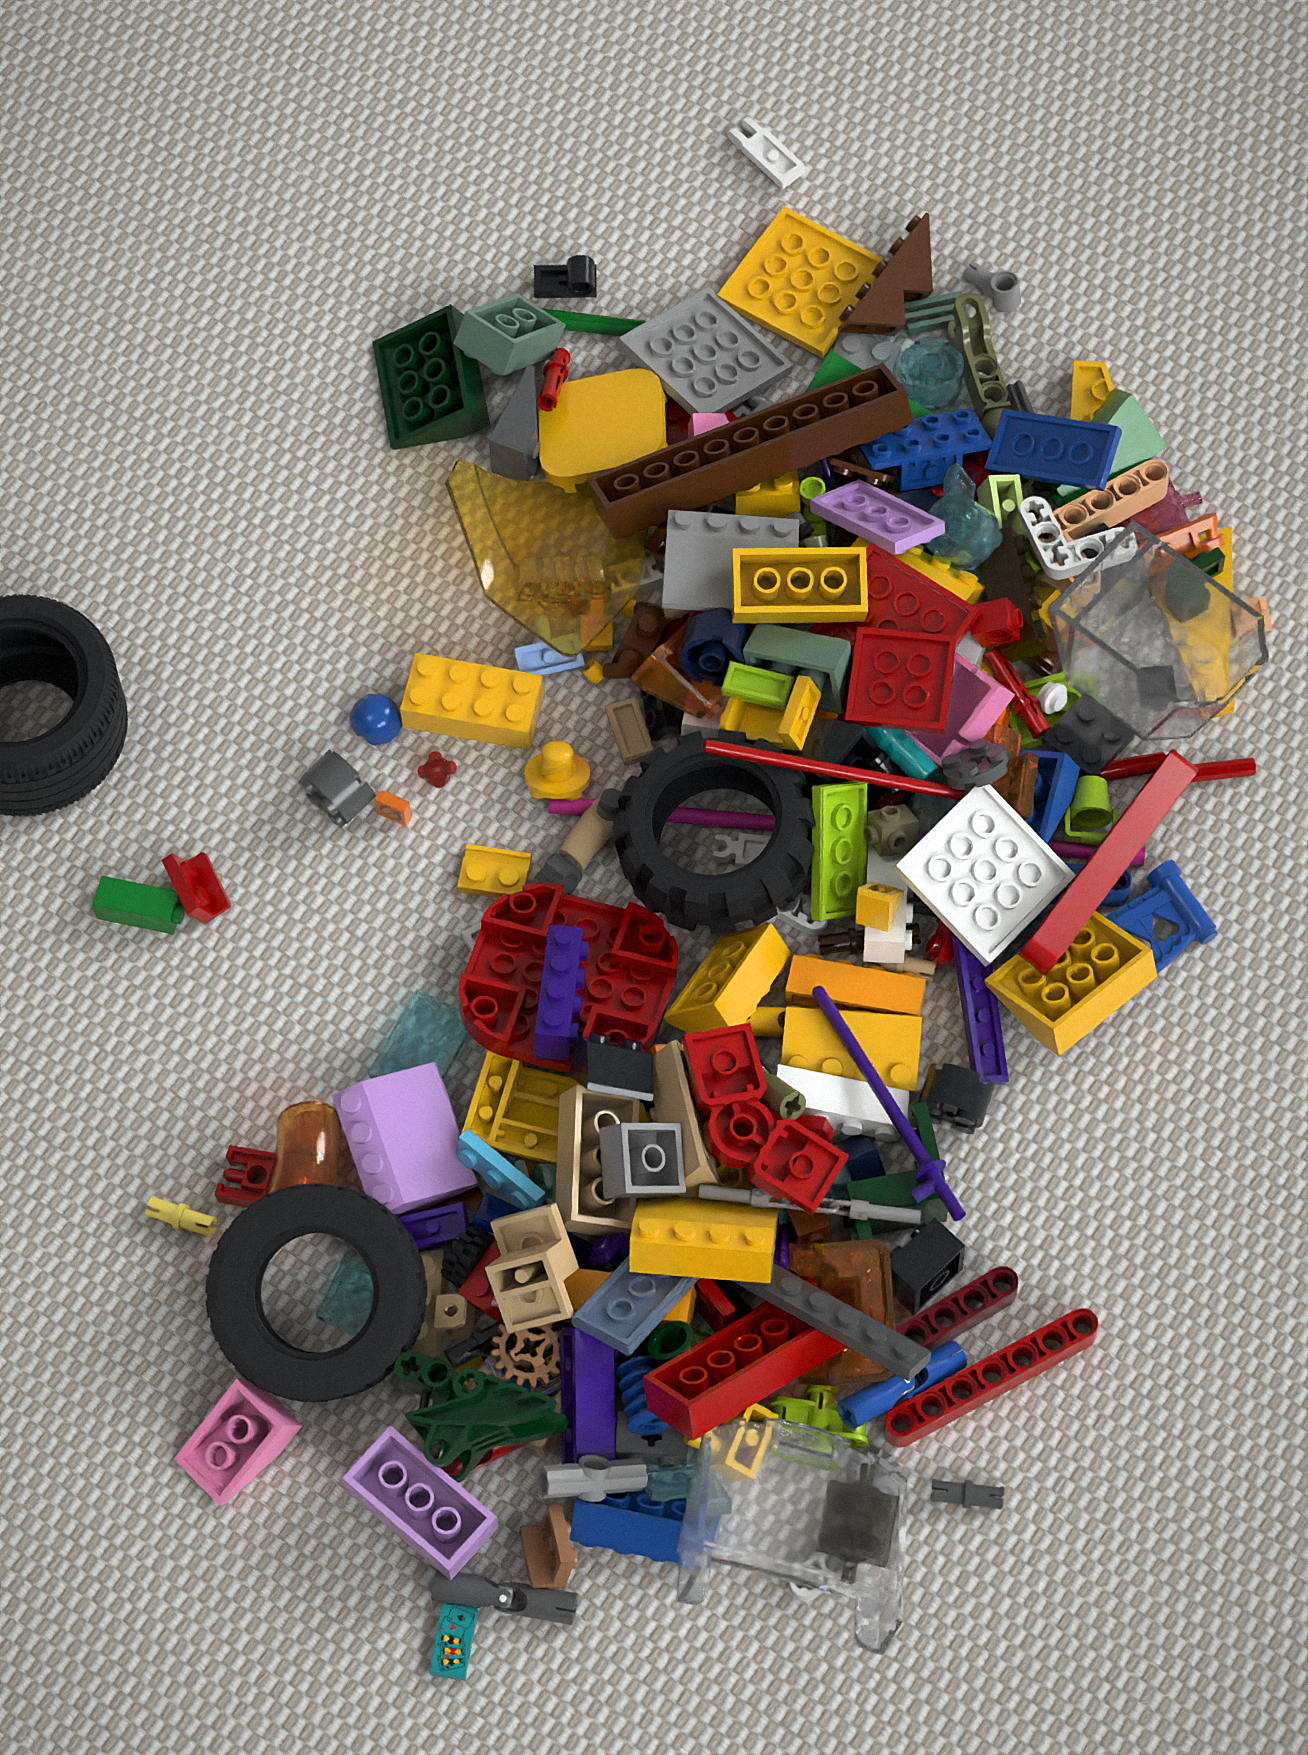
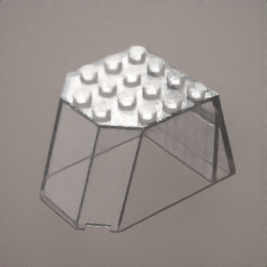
M1134 520L1048 608L1067 684L1080 694H1087L1133 730L1135 735L1142 741L1191 738L1223 710L1269 661L1264 630V616Z

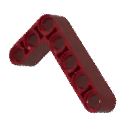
M1007 1266L996 1267L892 1330L905 1337L911 1334L921 1336L923 1341L919 1345L932 1351L1011 1305L1017 1296L1019 1278L1012 1268ZM844 1280L834 1286L832 1296L837 1299L843 1296L853 1297L856 1302L850 1305L851 1307L887 1326L863 1289L856 1282ZM997 1282H1005L1011 1289L1001 1292L995 1289L993 1285ZM969 1299H975L982 1306L978 1309H970L964 1302ZM939 1317H947L953 1323L950 1326L942 1327L935 1320ZM861 1354L875 1375L890 1377L893 1373Z

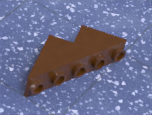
M925 213L921 218L915 215L907 224L905 230L909 233L904 240L899 237L888 250L892 256L888 261L882 259L871 273L875 276V279L871 284L866 281L856 293L855 297L859 299L854 307L849 304L838 319L842 323L838 327V332L895 336L905 326L904 301L910 302L924 299L933 292L929 213Z

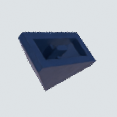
M854 1135L833 1144L849 1155L841 1168L847 1182L886 1175L877 1147L865 1135Z

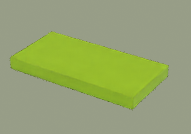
M848 781L812 786V809L816 826L812 827L814 854L812 858L811 920L824 921L855 916L858 887L866 884L867 842L864 837V827L867 825V783Z

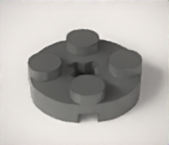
M985 738L971 742L968 749L957 754L948 755L942 760L943 773L949 787L957 790H966L965 784L975 782L977 788L993 783L1006 774L1008 771L1006 764L1011 765L1007 749L999 744H989L988 739Z

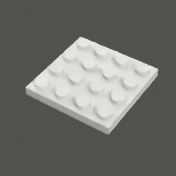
M990 784L978 788L975 785L892 868L984 966L989 965L1076 876Z

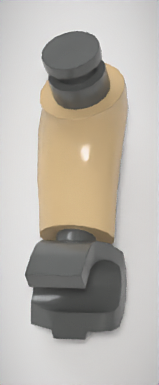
M613 788L606 789L601 794V798L596 799L570 831L559 849V853L551 855L543 868L535 876L539 883L564 885V893L569 895L576 889L583 877L581 871L614 835L613 819L620 810L617 800L621 791Z

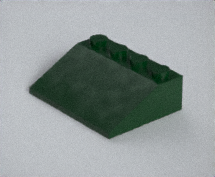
M451 304L372 342L390 447L393 450L464 438L490 426L479 362L477 359L466 356L462 349L453 344L464 314Z

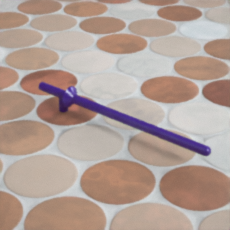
M815 986L812 990L814 999L919 1164L916 1181L924 1183L911 1190L912 1195L917 1202H920L936 1192L954 1221L961 1220L965 1217L966 1213L941 1175L946 1167V1161L931 1159L826 990L822 986Z

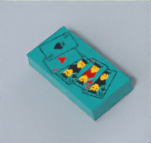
M442 1603L429 1672L430 1676L466 1681L478 1608Z

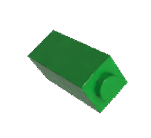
M101 876L92 904L96 918L99 920L172 935L176 925L182 923L185 915V909L175 890L107 876Z

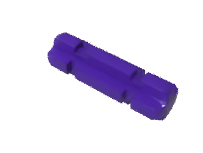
M782 1223L780 1226H777L773 1263L788 1271L790 1268L791 1232L788 1231V1225Z

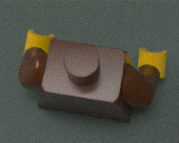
M622 594L620 598L624 600V603L614 609L626 618L632 619L619 644L612 662L602 666L596 659L591 658L586 662L589 668L581 673L593 684L599 683L603 678H629L638 683L668 623L664 609L660 605L644 601L637 602L629 595Z

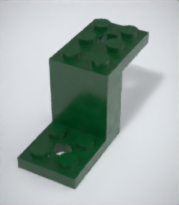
M927 1101L913 1104L912 1117H907V1121L931 1159L940 1160ZM914 1161V1170L848 1182L846 1183V1195L841 1196V1200L851 1201L852 1199L869 1201V1204L921 1210L920 1224L926 1223L928 1225L935 1217L940 1222L947 1221L948 1211L936 1192L920 1202H917L912 1195L911 1190L924 1183L916 1181L919 1169L917 1161ZM842 1206L840 1210L849 1211V1206ZM841 1215L843 1228H848L849 1240H847L850 1259L851 1261L855 1260L856 1264L855 1281L863 1289L871 1303L880 1301L882 1274L873 1235L915 1228L920 1224L867 1218V1220L850 1219L849 1216Z

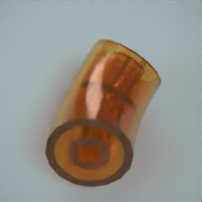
M303 1101L290 1105L276 1119V1151L265 1196L271 1192L295 1185L312 1183L336 1185L341 1149V1121L337 1110L327 1103L318 1101Z

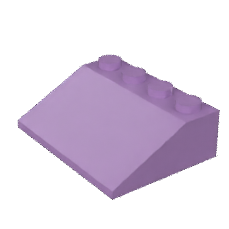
M431 1062L361 1081L332 1095L365 1194L383 1204L397 1217L421 1212L480 1185L475 1170L466 1167L460 1161L458 1155H456L461 1130L437 1063Z

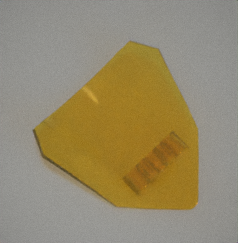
M459 459L455 462L445 485L472 556L484 596L515 622L561 655L566 657L577 656L610 624L638 592L649 527L636 532L630 537L615 540L595 509L587 482L578 484V493H566L564 488L555 486L552 483L549 484L548 481L527 482L507 479L489 473L478 465Z

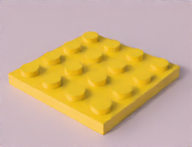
M783 206L717 296L725 301L735 312L823 359L839 337L838 327L842 323L838 319L849 304L853 307L859 300L855 297L856 293L866 281L869 284L872 283L875 276L871 273L883 258Z

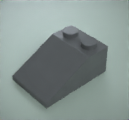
M529 364L488 440L492 473L526 486L531 476H536L541 468L539 459L541 442H539L535 370L534 366Z

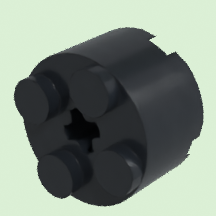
M936 1063L929 1066L918 1103L927 1101L932 1124H941L943 1120L955 1124L954 1128L962 1133L974 1134L975 1129L983 1125L995 1088L994 1083L988 1080L986 1085L979 1081L981 1074L973 1070L947 1063L943 1064L942 1069H936Z

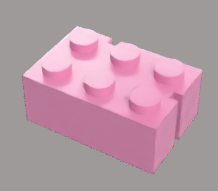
M956 652L946 733L903 731L912 738L916 745L931 760L943 768L942 760L944 757L968 749L971 742L984 738L1015 694L989 676V674L968 658Z

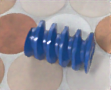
M651 1355L632 1358L617 1368V1376L621 1379L619 1387L623 1392L622 1403L626 1406L624 1408V1415L629 1419L626 1422L627 1430L634 1434L651 1435L663 1432L670 1427L669 1424L661 1421L660 1418L647 1409L643 1376L656 1369L651 1368V1366L658 1363Z

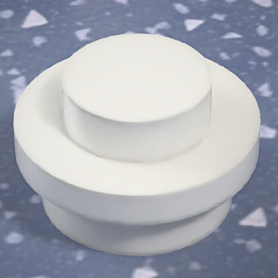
M1049 682L1042 687L1037 697L1042 711L1052 714L1060 711L1067 702L1066 686L1061 683Z

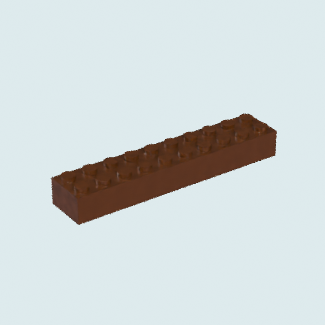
M880 363L587 478V483L598 515L613 538L617 540L630 537L650 526L663 524L668 519V510L694 511L696 508L711 502H719L739 491L750 490L755 485L767 480L780 478L785 473L800 467H808L815 461L828 456L839 455L844 450L856 445L869 443L876 437L889 432H897L904 426L914 422L906 390L884 363Z

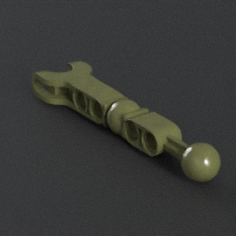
M963 293L955 300L953 306L954 320L948 324L946 340L951 356L959 363L975 413L993 442L1002 410H1010L1011 403L1006 401L1008 396L1007 388L991 341L990 322L984 302L978 294ZM968 304L974 307L976 310L975 316L971 318L966 317L962 306ZM977 372L984 373V374H986L987 376L980 375V374L977 373ZM986 399L993 400V401H995L996 403H991V402L987 401ZM1020 478V482L1023 484L1021 485L1023 501L1028 497H1032L1030 490L1034 480ZM1034 510L1029 511V513L1032 512L1037 520L1040 519L1038 513Z

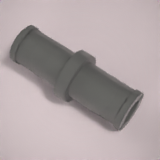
M937 1479L932 1481L931 1490L946 1492L933 1491L931 1493V1502L962 1504V1508L970 1509V1506L973 1505L1002 1510L1004 1499L989 1496H1004L1003 1486L973 1484L972 1480H965L964 1483Z

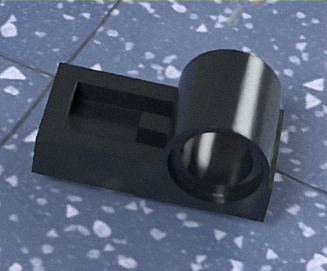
M575 255L567 260V265H534V299L597 297V268L591 257Z

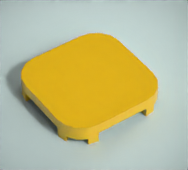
M633 368L563 383L556 408L553 407V410L548 412L539 408V442H541L539 459L549 484L552 483L555 486L564 488L566 493H578V484L587 482V478L668 447L665 421V403L668 401L659 377L650 370Z

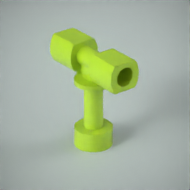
M808 477L801 482L799 487L801 499L806 504L803 511L804 516L811 522L810 524L814 528L811 537L813 535H825L828 544H830L829 524L824 521L823 517L810 511V499L825 494V484L818 477Z

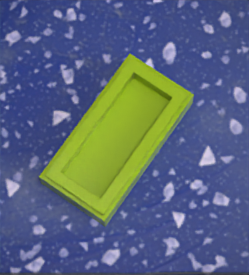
M730 661L721 688V695L785 711L794 685V677Z

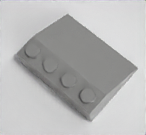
M668 510L662 608L714 611L716 608L721 607L732 612L730 559L733 548H798L799 519Z

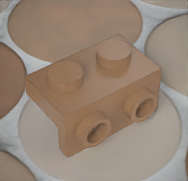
M562 1503L548 1504L540 1525H522L520 1527L519 1535L532 1588L566 1587L572 1569H575L577 1566V1550L575 1547H571L569 1539L571 1524L569 1518L564 1516Z

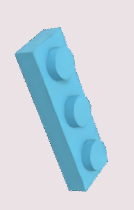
M467 1129L459 1136L456 1155H458L460 1161L466 1167L473 1168L482 1175L491 1188L499 1189L505 1194L516 1209L525 1211L543 1206L545 1191L470 1129Z

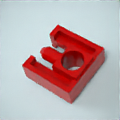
M229 1145L226 1154L229 1164L231 1166L236 1164L245 1165L246 1170L229 1168L224 1170L223 1177L228 1182L240 1183L242 1189L224 1186L223 1183L218 1182L214 1195L219 1203L248 1208L256 1200L275 1191L284 1161L279 1153ZM266 1176L263 1182L253 1184L256 1178Z

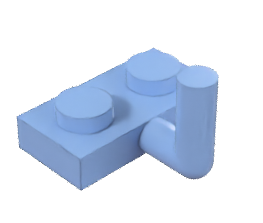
M538 616L533 621V627L536 629L539 643L514 648L518 670L521 672L547 675L585 666L578 634L552 640L548 622L544 616Z

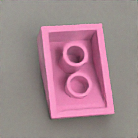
M236 1379L175 1456L174 1460L219 1506H224L282 1453L302 1425L270 1393L255 1386L250 1380Z

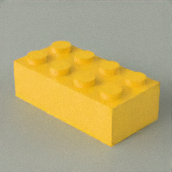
M866 547L733 548L730 559L732 623L865 622L868 613Z
M415 653L400 708L403 728L530 750L544 697L543 675Z

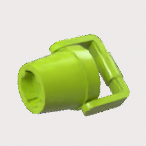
M1093 775L1084 776L1077 780L1071 807L1068 806L1064 813V839L1068 842L1099 845L1108 833L1070 831V821L1073 825L1084 829L1102 828L1110 824L1111 821L1113 827L1118 820V809L1112 810L1107 781L1104 778Z

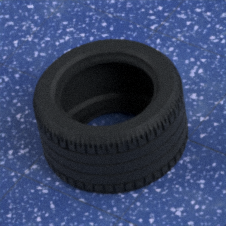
M30 594L0 596V689L19 681H43L62 689L74 703L67 715L55 727L44 734L25 741L0 742V815H11L13 817L16 815L18 817H22V815L28 817L29 815H42V813L48 814L49 811L55 812L57 809L61 810L62 807L66 808L69 804H74V801H79L80 798H84L86 794L91 793L92 789H96L97 785H100L101 781L105 780L110 770L116 764L117 759H119L128 727L125 695L114 656L103 634L87 617L73 607H69V605L63 604L60 601L57 602L55 599L51 600L48 597H37V595L31 596Z

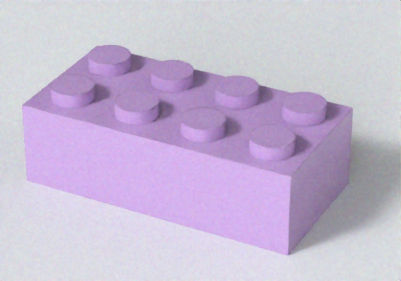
M391 1426L385 1430L342 1477L344 1490L450 1581L498 1529V1520L495 1514L440 1467L430 1464L420 1450Z

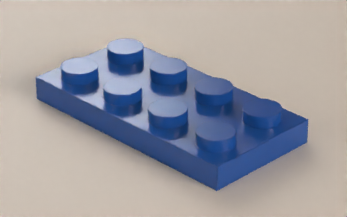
M1003 409L984 469L992 474H1019L1020 478L1104 491L1122 430L1115 425Z

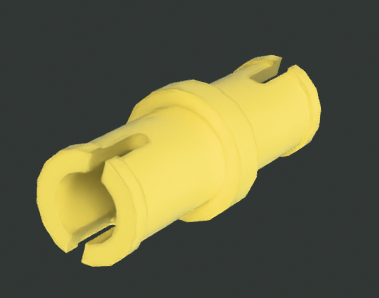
M152 1196L147 1203V1206L152 1208L145 1210L146 1217L170 1223L174 1229L181 1231L184 1228L205 1235L208 1238L215 1231L211 1224H217V1217L192 1210L190 1205L184 1203L177 1205L159 1199L156 1196Z

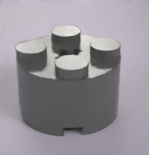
M331 749L309 768L298 781L300 786L307 792L305 794L306 797L317 808L323 806L329 812L327 814L328 817L339 828L348 824L376 797L373 789L367 782L362 786L360 785L362 781L358 777L359 773L335 751L332 753Z

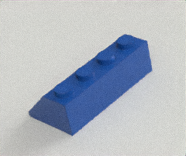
M647 1483V1487H644L642 1491L607 1493L605 1499L598 1502L584 1501L577 1497L569 1539L570 1541L579 1542L585 1547L598 1546L613 1549L615 1552L623 1555L636 1554L649 1557L656 1562L669 1561L683 1564L690 1569L703 1568L709 1570L716 1548L726 1499Z

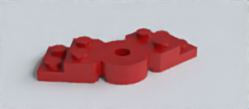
M750 1022L684 1034L681 1040L690 1071L687 1078L695 1109L708 1116L703 1127V1138L709 1153L725 1166L737 1169L746 1168L749 1181L778 1200L784 1197L813 1215L849 1155L791 1118L774 1122L770 1111L759 1102L768 1087ZM733 1126H742L746 1130L747 1136L737 1135Z

